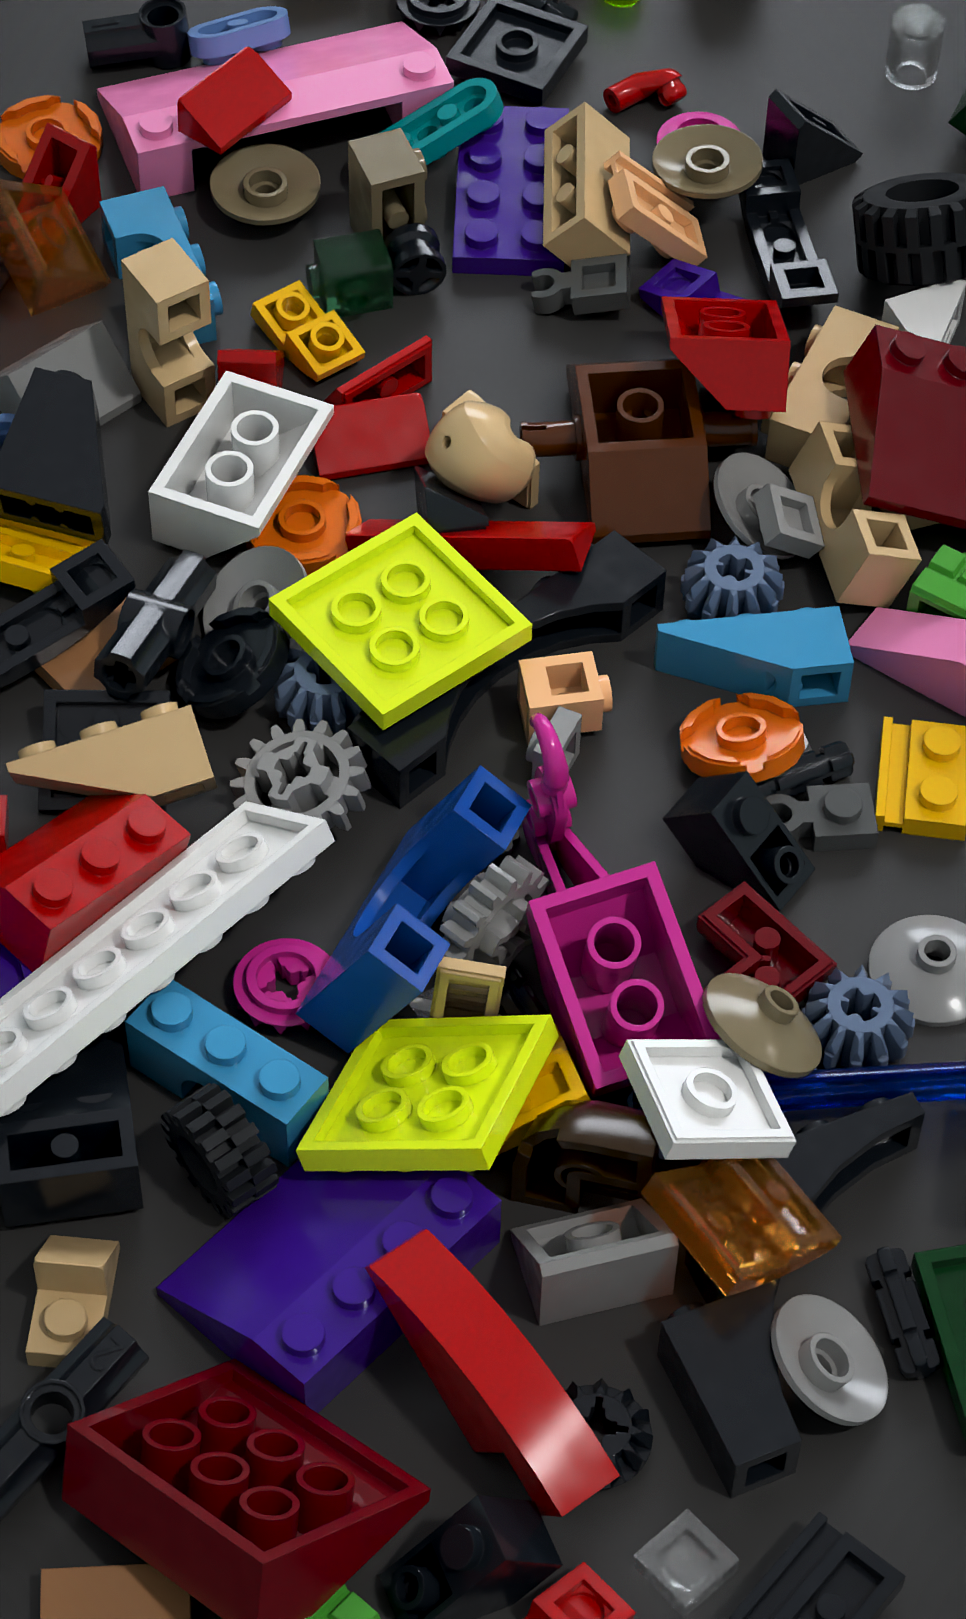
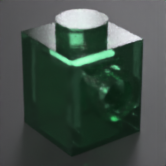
M380 229L313 240L314 263L306 265V280L312 297H320L325 314L335 310L339 317L393 308V267Z

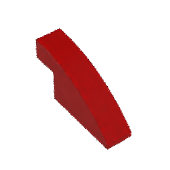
M422 1229L365 1267L473 1451L504 1453L532 1501H535L541 1516L563 1517L620 1476L592 1429L530 1342L470 1271L429 1230Z

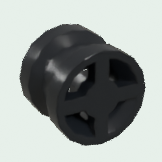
M411 223L394 229L387 236L384 242V254L390 265L391 281L398 291L408 295H421L435 290L442 284L446 277V264L440 253V243L434 229L426 224Z

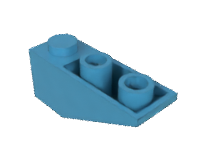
M839 606L823 608L805 607L793 611L763 614L745 613L733 617L703 620L685 619L673 623L657 624L654 667L656 671L737 694L758 693L774 696L793 707L848 702L854 660Z

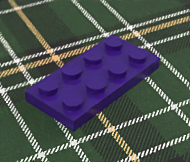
M504 106L500 118L491 128L478 133L459 145L452 273L532 276L533 271L542 268H553L561 273L564 272L565 263L543 246L545 129L567 115L569 108Z

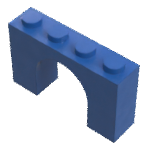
M481 765L477 767L406 832L295 1014L345 1052L350 1053L424 991L450 946V943L433 931L431 926L462 888L507 849L532 805Z

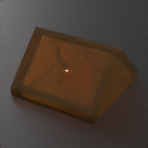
M0 179V256L31 316L103 289L111 283L62 187Z

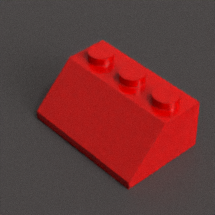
M661 297V311L670 350L726 410H735L736 416L752 420L770 418L771 412H786L791 341L776 300Z
M146 794L89 795L0 854V943L28 969L34 972L186 850L191 834Z

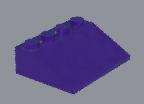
M298 1160L279 1177V1183L276 1188L243 1209L156 1287L157 1295L228 1357L237 1359L319 1413L403 1334L365 1267L422 1229H427L470 1271L500 1242L502 1200L468 1172L460 1170L411 1172L352 1171L347 1173L338 1171H304L300 1160Z

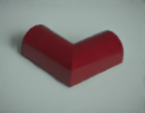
M745 881L701 913L697 918V931L734 964L725 973L743 974L763 981L768 985L779 986L788 991L798 1004L808 997L809 990L814 986L815 981L826 983L828 976L837 967V963Z

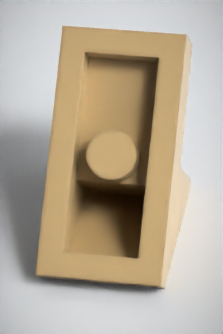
M57 1235L49 1236L35 1256L33 1263L37 1294L25 1351L28 1365L56 1368L103 1316L108 1319L120 1252L119 1241Z

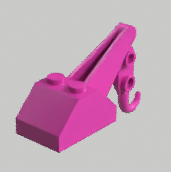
M534 713L530 718V725L534 728L539 741L543 766L537 767L534 779L527 781L530 799L526 801L532 806L522 821V828L538 868L545 873L544 876L549 879L550 884L546 888L548 895L528 901L526 916L543 992L554 1023H556L569 1047L571 1057L591 1097L595 1098L632 1086L619 1058V1054L627 1039L721 1038L715 1032L705 1014L702 1002L704 991L656 862L653 861L609 875L569 828L572 827L570 809L577 807V797L569 775L566 757L557 733L549 719L541 713ZM555 851L574 887L565 888L551 852Z

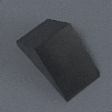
M777 89L768 97L762 155L766 160L789 158L799 185L855 163L862 156L863 153L830 119Z

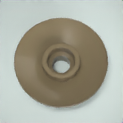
M697 124L674 130L657 143L652 155L654 174L663 181L668 189L684 196L699 199H718L741 193L757 181L763 167L761 149L751 137L734 128L716 124Z
M256 144L239 148L223 157L214 167L210 177V192L216 206L229 217L253 225H276L302 216L316 203L321 190L320 174L313 161L298 150L277 144Z
M738 973L720 974L708 983L702 997L707 1019L719 1037L740 1057L765 1072L784 1078L808 1076L818 1066L822 1057L820 1039L809 1019L799 1009L796 999L788 991L779 986L768 985L756 978Z

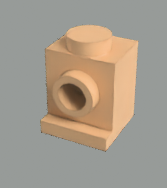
M592 651L519 660L517 700L527 745L535 731L530 725L531 716L534 713H541L550 721L559 706L582 714L581 733L602 730L603 712H611L613 708L612 690L608 675H598Z

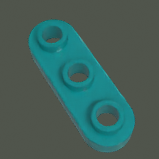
M473 78L458 84L382 132L401 128L412 149L419 148L424 156L426 165L433 161L441 159L449 151L478 133L491 128L500 118L504 105L496 85L491 80Z

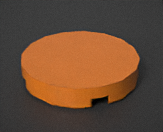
M54 95L27 98L9 107L1 115L0 165L11 175L23 179L47 122L95 145L97 148V158L99 159L103 147V133L98 115L82 102L73 99L74 105L63 103L60 96Z
M298 475L289 486L260 536L245 542L246 548L249 550L259 546H275L285 549L302 563L308 576L349 552L345 536L348 531L362 524L358 502L351 494L349 499L346 494L340 491L339 484L327 478Z
M758 693L736 694L737 702L721 705L720 698L708 700L691 711L680 726L682 760L691 772L701 777L748 771L755 783L779 776L798 762L805 750L803 723L800 722L799 713L792 705L770 695Z

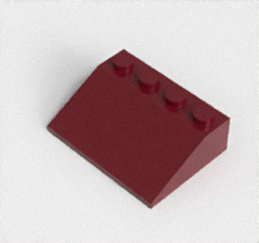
M875 324L843 371L863 504L966 529V347L940 342L915 335L911 332L899 331Z
M235 1358L67 1424L62 1500L222 1619H306L312 1616L430 1500L431 1488Z

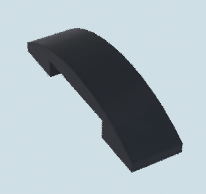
M790 159L763 160L762 172L757 181L748 189L738 193L751 252L768 295L772 300L777 301L780 308L838 303L839 293L826 258H817L800 211L801 189Z
M103 539L98 540L50 569L53 580L52 584L0 614V688L36 670L71 647L110 615L136 587L135 579Z

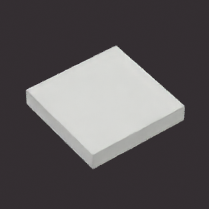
M722 1039L626 1040L619 1058L665 1160L788 1158L797 1141L763 1071L740 1057Z

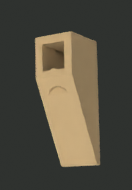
M166 702L152 706L140 713L141 721L122 727H117L115 721H107L89 726L79 732L81 740L56 747L55 741L52 740L29 745L18 751L20 759L6 763L8 773L16 784L87 796L146 794L159 806L218 788L192 706L188 705L178 708L177 702Z

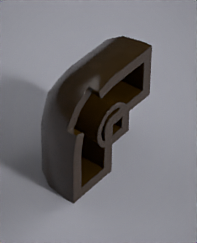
M565 1100L537 1115L515 1154L512 1166L511 1201L576 1214L579 1212L583 1191L629 1201L642 1198L648 1205H651L656 1183L659 1145L643 1110L599 1100Z

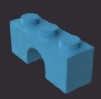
M164 186L99 201L103 243L119 279H123L122 259L170 238H174L206 276L205 261L199 244L190 245L188 241L189 227L185 212L181 206L173 207ZM215 281L209 282L212 323L193 331L199 344L217 340L215 316L223 314V304Z
M175 980L165 988L151 993L127 1018L125 1028L130 1066L182 1099L196 1083L203 1086L208 1083L219 1085L221 1091L225 1089L232 1096L234 1105L239 1103L245 1110V1118L249 1123L253 1122L259 1130L257 1136L260 1141L267 1144L271 1152L270 1156L287 1167H290L298 1158L295 1150L329 1094V1083L326 1075Z

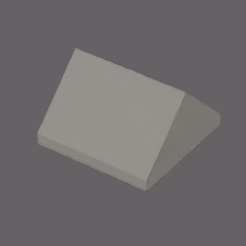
M102 321L72 329L0 371V411L2 413L16 414L35 367L54 372L68 370L77 373L84 379L91 380L99 412L100 426L142 401L141 392Z
M642 1198L510 1229L512 1243L539 1326L673 1294L679 1248L677 1232Z

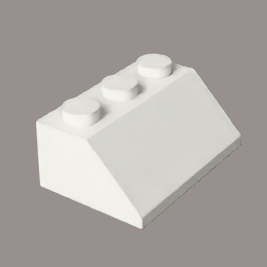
M225 371L148 491L152 540L181 550L193 551L208 558L259 537L332 418L334 405Z

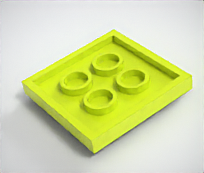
M417 512L268 598L269 615L382 730L387 729L532 640V623Z
M551 1014L388 1020L354 1049L295 1151L304 1171H338L347 1173L352 1171L411 1172L460 1170L471 1172L490 1170L559 1037Z

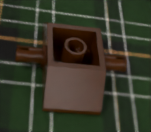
M678 358L567 364L566 374L573 414L572 420L520 421L519 435L520 439L528 442L533 447L536 458L574 455L575 461H580L588 522H595L596 526L592 544L595 545L614 530L630 543L710 538L711 514L707 447L756 446L758 442V421L740 418L735 415V410L704 412L702 406H700L695 376Z

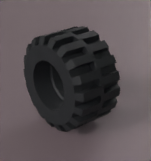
M936 172L901 176L875 184L854 197L852 210L857 268L859 273L864 274V277L886 284L901 286L934 285L966 278L965 174Z

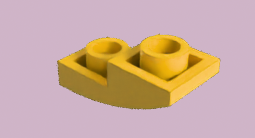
M300 280L252 303L250 315L265 335L279 350H285V357L316 382L365 357V350L335 310L325 314Z

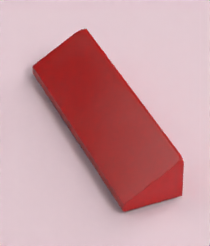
M369 519L347 532L345 542L348 550H353L404 519ZM489 521V526H486V529L439 534L477 570L581 572L596 532L595 522Z

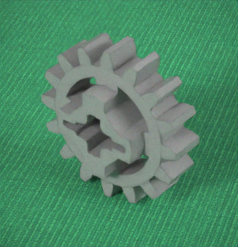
M296 719L293 725V732L284 734L278 725H274L271 727L273 740L265 744L253 738L249 742L255 755L252 759L237 758L235 765L241 777L230 780V788L236 798L233 802L235 810L245 801L264 805L262 803V792L268 793L272 803L271 807L325 819L330 829L336 826L347 832L352 828L346 815L348 811L361 812L365 810L366 804L360 792L371 789V782L365 770L367 764L359 746H353L348 732L344 729L333 735L328 722L321 720L313 731H308L303 719ZM330 761L339 767V777L332 775L328 766Z
M507 855L499 867L492 863L488 866L486 872L476 875L469 884V888L457 900L450 902L442 919L444 923L439 930L445 934L443 938L450 943L444 956L506 966V970H508L512 960L525 946L532 944L526 908L529 900L548 895L544 891L550 884V881L544 876L545 873L520 855L516 859Z

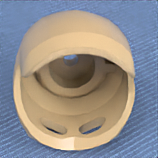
M465 401L452 408L435 425L425 447V455L429 466L438 479L459 495L479 502L503 503L514 498L529 484L535 470L536 455L533 447L513 434L510 426V417L501 408L486 402Z

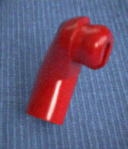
M668 67L634 73L606 88L603 92V97L609 110L613 113H619L657 93L661 104L669 107L686 96L687 88L680 81L682 75Z

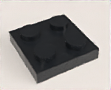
M487 0L447 54L446 67L450 75L464 80L473 78L489 79L496 85L499 92L542 106L586 45L588 25L513 0Z

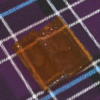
M775 1158L703 1159L699 1165L654 1173L641 1191L644 1198L725 1296L759 1287L787 1275L832 1250L842 1239V1236Z

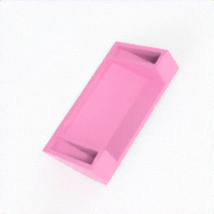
M402 21L260 52L258 54L292 92V99L243 138L383 106L392 123L395 124L452 89L454 81L437 48ZM201 65L97 88V97L137 192L161 186L165 187L169 197L195 191L192 150L206 146L178 131L177 102L184 93L221 65Z

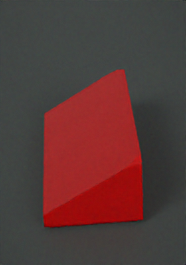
M247 46L178 99V131L221 155L292 99V92L261 56Z
M427 335L336 388L323 402L339 405L413 393L432 381V339Z
M415 392L334 405L332 418L311 450L318 477L331 480L429 464L425 455V447L430 431L421 393Z

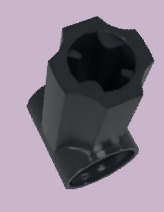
M148 0L141 6L139 13L82 21L90 68L147 60L149 64L156 68L173 69L184 65L192 57L187 36L189 30L187 11L184 3L180 0Z

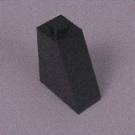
M35 367L0 450V518L95 542L103 539L108 545L112 534L99 412L92 381L84 379L77 373L68 370L54 372Z

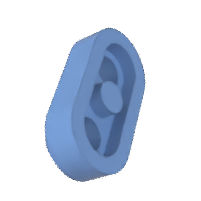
M267 6L196 25L188 30L187 36L190 53L193 57L203 59L205 65H221L247 46L255 51H269L280 47L282 39L290 35L291 29L287 9Z

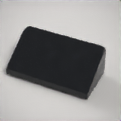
M414 466L417 509L421 517L438 533L486 529V526H489L488 516L479 501L459 495L444 485L434 473Z

